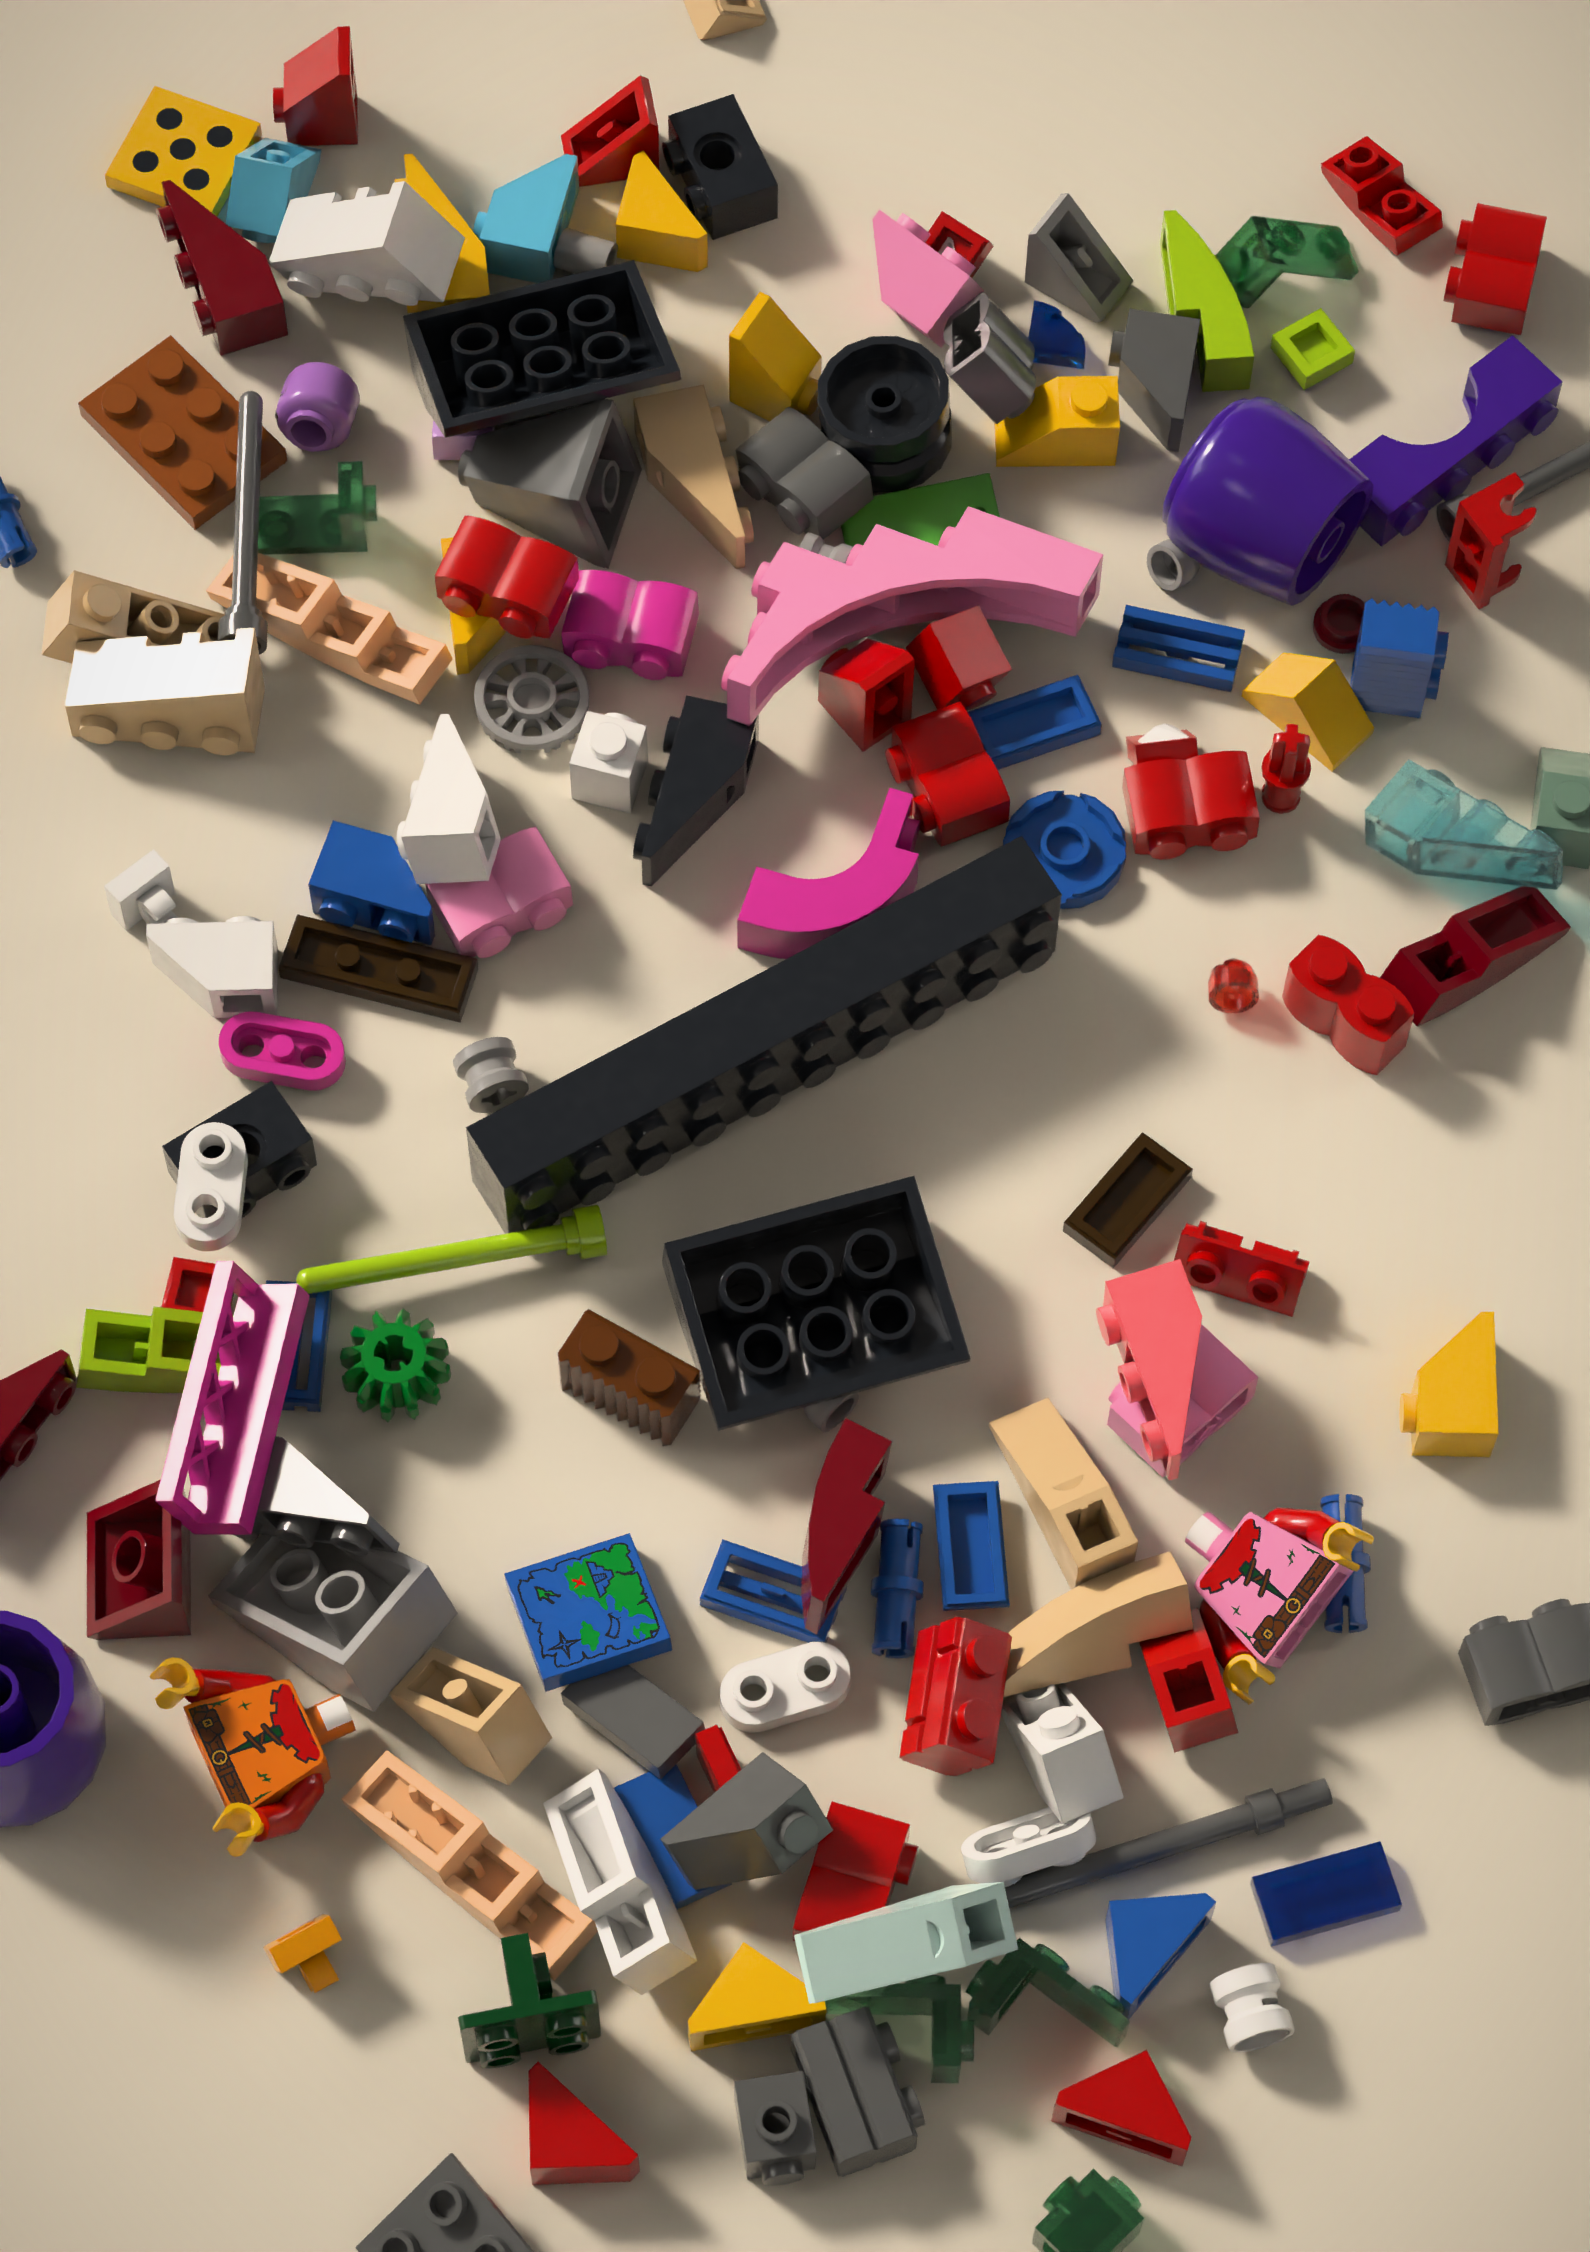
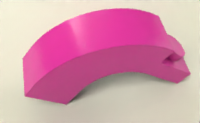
M889 788L867 850L854 865L841 873L826 878L805 879L756 866L737 918V948L774 958L788 959L913 893L917 884L919 854L913 851L921 825L920 820L912 818L913 794Z

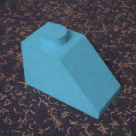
M264 138L237 154L234 159L226 224L229 227L242 229V237L261 243H275L290 199L308 196L320 162L322 149Z
M565 154L494 190L488 212H478L473 232L485 246L487 273L534 283L553 279L556 269L553 264L555 249L562 231L569 226L579 192L578 156Z

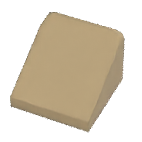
M683 0L700 40L715 39L758 27L767 20L759 0Z

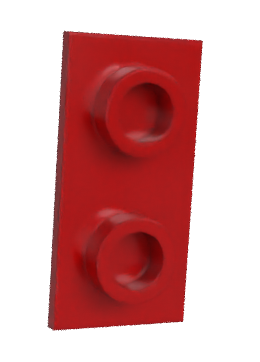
M1200 1221L1199 1226L1186 1223L1180 1235L1174 1261L1181 1260L1191 1286L1293 1317L1310 1261L1298 1258L1300 1251L1293 1249L1291 1252L1259 1241H1255L1253 1250L1241 1247L1243 1236L1208 1226L1207 1222Z

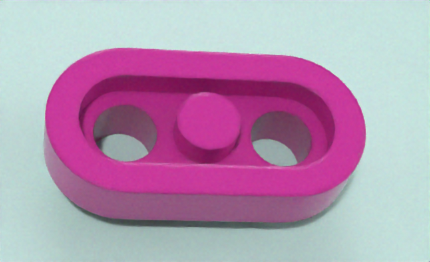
M249 1011L239 1013L230 1018L224 1024L219 1034L218 1042L223 1064L232 1074L243 1079L264 1083L272 1081L275 1085L317 1091L328 1088L336 1083L345 1069L346 1057L342 1039L334 1029L325 1024ZM250 1045H258L263 1048V1051L254 1057L242 1054V1051ZM312 1056H319L325 1060L317 1068H309L303 1064L306 1059Z

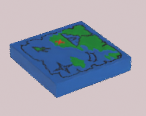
M630 1533L504 1574L510 1597L545 1692L672 1651L670 1635Z

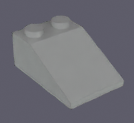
M261 1534L208 1595L214 1605L328 1689L373 1712L376 1711L393 1688L403 1679L458 1614L430 1567L398 1550L397 1553L369 1549L367 1555L360 1556L347 1553L329 1543L314 1541L312 1547L303 1548L289 1544L277 1536Z

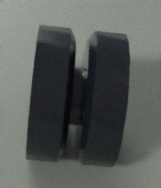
M871 336L848 344L828 361L818 380L817 404L821 431L828 440L842 446L864 466L870 474L873 492H897L918 486L942 468L952 447V420L949 379L939 358L922 344L899 336Z

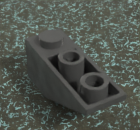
M275 1436L252 1534L234 1535L247 1540H256L259 1534L273 1535L289 1544L303 1548L312 1547L314 1541L329 1543L347 1553L360 1556L367 1555L369 1549L397 1553L400 1545L374 1518L283 1437Z

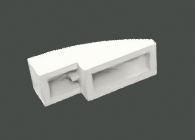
M597 1769L544 1802L543 1804L580 1912L595 1921L613 1977L640 1995H643L697 1962L685 1927L667 1886L645 1842L606 1774Z

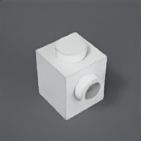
M587 711L569 762L571 799L631 814L648 763L647 725L639 724L629 716L620 713H607L603 715Z

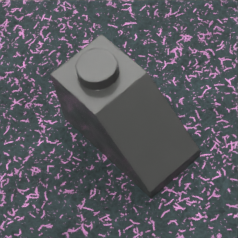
M1129 308L1125 332L1116 330L1113 332L1108 366L1119 367L1118 393L1167 450L1179 452L1200 319Z
M762 1752L660 1840L687 1883L697 1890L783 1874L833 1829L807 1785Z

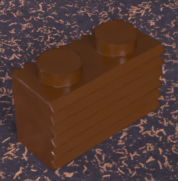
M590 1309L584 1312L558 1352L562 1391L571 1389L573 1397L583 1396L584 1403L594 1401L595 1409L605 1407L606 1415L616 1414L618 1422L627 1420L629 1428L638 1426L640 1434L649 1432L651 1440L660 1438L662 1446L673 1443L701 1397V1375H699L701 1370Z

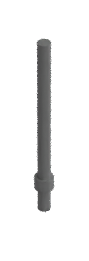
M1323 1778L1277 1794L1270 1788L1245 1796V1804L1087 1854L1081 1861L1073 1865L1064 1867L1050 1866L1023 1875L1018 1882L1005 1887L1009 1908L1244 1832L1254 1830L1257 1835L1282 1828L1284 1827L1285 1819L1333 1804L1329 1786Z

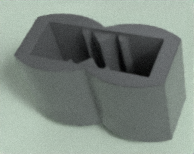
M981 292L953 313L947 320L943 338L949 349L944 360V370L994 423L998 424L1006 417L1012 419L1019 416L1034 400L1036 376L1032 369L1035 348L1033 343L985 293Z
M787 407L735 449L739 466V480L743 489L753 499L760 501L764 498L776 506L784 524L795 534L800 535L803 532L806 534L809 532L821 536L824 540L874 499L870 474L864 466L842 446L828 440L811 420L794 408Z
M1558 1599L1534 1609L1532 1618L1528 1620L1508 1622L1506 1616L1490 1617L1474 1624L1469 1629L1470 1634L1463 1639L1458 1655L1484 1726L1507 1723L1534 1715L1546 1709L1570 1706L1590 1700V1603L1571 1605L1568 1599Z

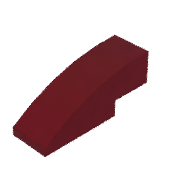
M1530 882L1452 915L1441 932L1399 949L1380 978L1394 985L1405 995L1414 1010L1412 1022L1418 1027L1449 1012L1503 980L1565 936L1571 926L1536 886Z
M845 1418L828 1450L816 1484L802 1555L801 1597L805 1629L816 1635L877 1538L885 1506L884 1501L872 1495L885 1475L892 1441Z

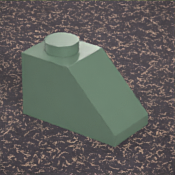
M1546 747L1540 748L1527 860L1589 869L1590 754Z

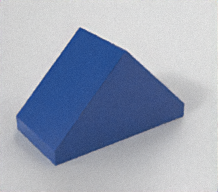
M1206 1893L1109 1901L1105 1923L1115 2009L1119 2017L1126 2022L1132 2017L1210 1923L1217 1901Z

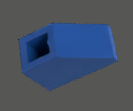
M333 820L308 884L313 913L319 914L327 922L352 927L355 924L379 931L384 936L411 943L416 941L431 946L435 937L432 906L420 885L416 884L413 872L406 860L400 856L398 846L393 837Z

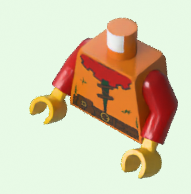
M175 1657L163 1661L150 1674V1678L153 1680L164 1679L172 1687L164 1689L155 1698L156 1703L160 1708L167 1710L175 1707L184 1697L188 1702H191V1704L183 1707L189 1728L225 1806L224 1811L212 1829L214 1832H218L221 1829L227 1828L237 1833L227 1848L229 1854L238 1857L246 1852L252 1841L262 1842L297 1832L323 1796L324 1785L331 1779L328 1762L321 1746L356 1731L342 1696L338 1694L304 1709L290 1679L276 1681L270 1675L227 1670L193 1669L188 1662Z

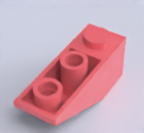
M1180 1259L1105 1281L1103 1307L1096 1309L1097 1321L1106 1345L1117 1344L1124 1362L1123 1365L1118 1366V1375L1124 1395L1129 1404L1139 1401L1146 1423L1140 1424L1141 1438L1146 1453L1151 1462L1161 1460L1168 1481L1177 1479L1179 1474L1202 1322V1314Z

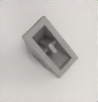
M1069 193L1061 194L1028 235L1024 282L1093 322H1102L1134 281Z

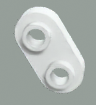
M212 1122L196 1127L186 1136L181 1147L174 1219L178 1234L183 1242L199 1251H216L226 1247L236 1238L241 1227L248 1156L244 1140L239 1132L223 1123ZM216 1145L224 1148V1152L217 1158H206L202 1155L203 1151L210 1146ZM203 1205H213L218 1208L216 1213L208 1218H201L195 1215L197 1209Z
M809 1642L740 1663L728 1671L721 1683L720 1706L725 1719L736 1729L748 1733H759L829 1712L837 1708L845 1700L849 1692L851 1672L848 1660L838 1648L831 1644ZM813 1665H821L830 1674L825 1680L815 1682L807 1678L805 1671ZM757 1684L766 1691V1694L758 1701H749L742 1696L741 1691L747 1685Z
M1047 1807L972 1834L963 1842L961 1851L967 1875L971 1880L978 1883L1004 1882V1886L1007 1887L1018 1882L1023 1875L1050 1866L1064 1867L1081 1861L1085 1857L1086 1852L1095 1845L1097 1837L1091 1812L1062 1824L1052 1810Z

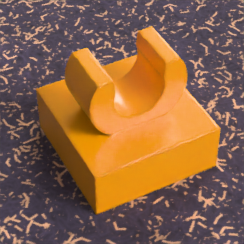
M321 1914L263 1947L275 1971L283 1973L297 1965L311 1992L317 1993L339 1980L323 1951L342 1940L330 1915Z

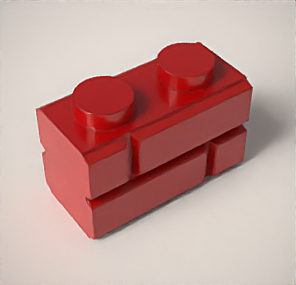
M954 1617L941 1622L940 1626L933 1625L918 1631L905 1717L907 1729L903 1730L899 1758L940 1774L954 1777L970 1772L972 1768L979 1769L994 1764L1012 1636L1009 1633L962 1617Z

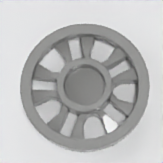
M539 645L514 647L495 656L480 672L474 689L475 710L485 734H489L492 741L495 742L497 740L503 743L505 749L509 751L514 749L515 753H521V749H544V752L548 753L552 748L555 750L560 748L561 743L569 739L571 741L574 735L580 732L581 725L589 708V687L581 668L566 654L556 649ZM526 659H537V672H526ZM510 663L518 674L511 682L504 680L497 674L501 668ZM553 663L567 671L556 681H551V679L545 676ZM578 687V691L556 696V693ZM486 688L507 694V696L488 693L485 690ZM564 706L577 708L571 719L558 713L557 709ZM503 708L507 712L493 720L487 710ZM514 719L518 721L512 732L506 730ZM551 719L559 729L553 732L546 721ZM529 727H536L542 735L523 736V733Z

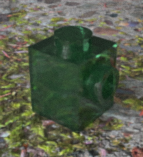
M1094 2168L1080 2182L1074 2177L1069 2176L1044 2202L1043 2207L1049 2214L1035 2227L1032 2244L1040 2252H1122L1140 2234L1144 2217L1137 2210L1141 2207V2203L1131 2189L1121 2180L1111 2176L1106 2181Z

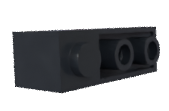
M686 695L680 718L670 716L663 743V752L669 753L670 756L665 771L659 769L654 771L648 796V805L655 807L650 824L640 823L633 849V859L642 861L643 885L653 886L744 794L759 741V715L750 726L727 718V704Z

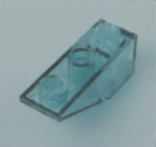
M1410 759L1365 809L1366 845L1415 874L1557 890L1562 884L1563 849L1558 847L1549 835L1537 829H1527L1508 818L1495 803L1486 799L1478 800L1457 788L1451 779L1442 772L1435 769L1427 770Z

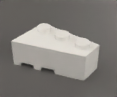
M401 181L393 183L389 194L375 196L377 192L375 189L363 187L358 188L355 199L341 201L342 196L336 192L290 199L268 263L288 280L287 286L291 290L307 297L317 298L321 296L322 292L341 294L346 298L360 302L368 301L370 296L385 297L403 305L414 306L417 305L418 300L444 302L465 237L407 182Z

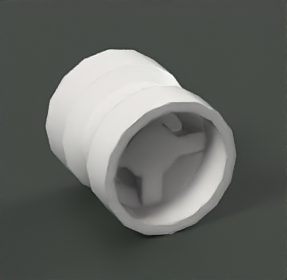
M1258 1963L1228 1971L1210 1982L1209 1987L1215 2005L1224 2009L1225 2015L1228 2017V2022L1223 2032L1229 2051L1248 2052L1265 2048L1281 2042L1294 2034L1295 2028L1289 2010L1279 2006L1277 2002L1278 1997L1276 1993L1281 1984L1274 1964Z

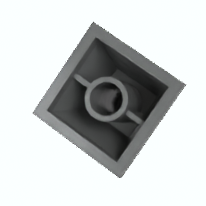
M602 399L478 435L473 449L465 450L461 455L458 477L462 486L469 487L477 504L595 566L609 569L642 468L614 400Z

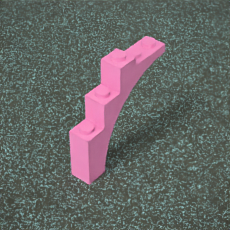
M969 506L956 528L948 526L945 529L938 546L876 524L864 545H854L846 564L783 542L771 563L764 561L756 572L751 593L752 596L757 597V616L749 632L748 645L741 656L733 655L730 658L722 677L721 688L727 691V718L750 726L778 690L806 666L845 644L886 629L941 620L977 605L980 606L986 619L1031 624L1076 637L1099 596L1103 554Z

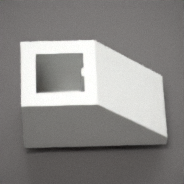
M237 916L230 918L226 922L198 923L189 918H172L161 924H146V937L152 963L212 1017L232 1018L239 1013L249 1011L277 1015L278 946L273 921H261L250 916Z
M1064 1683L1052 1684L1048 1687L1014 1694L1003 1699L1001 1715L1040 1797L1062 1824L1124 1798L1104 1730Z

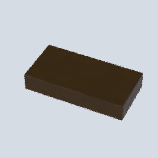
M1142 1132L1064 1221L1063 1232L1114 1268L1191 1179L1193 1168Z

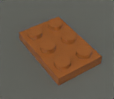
M171 335L78 403L81 416L194 530L235 501L239 402ZM263 426L260 481L287 462L286 448Z

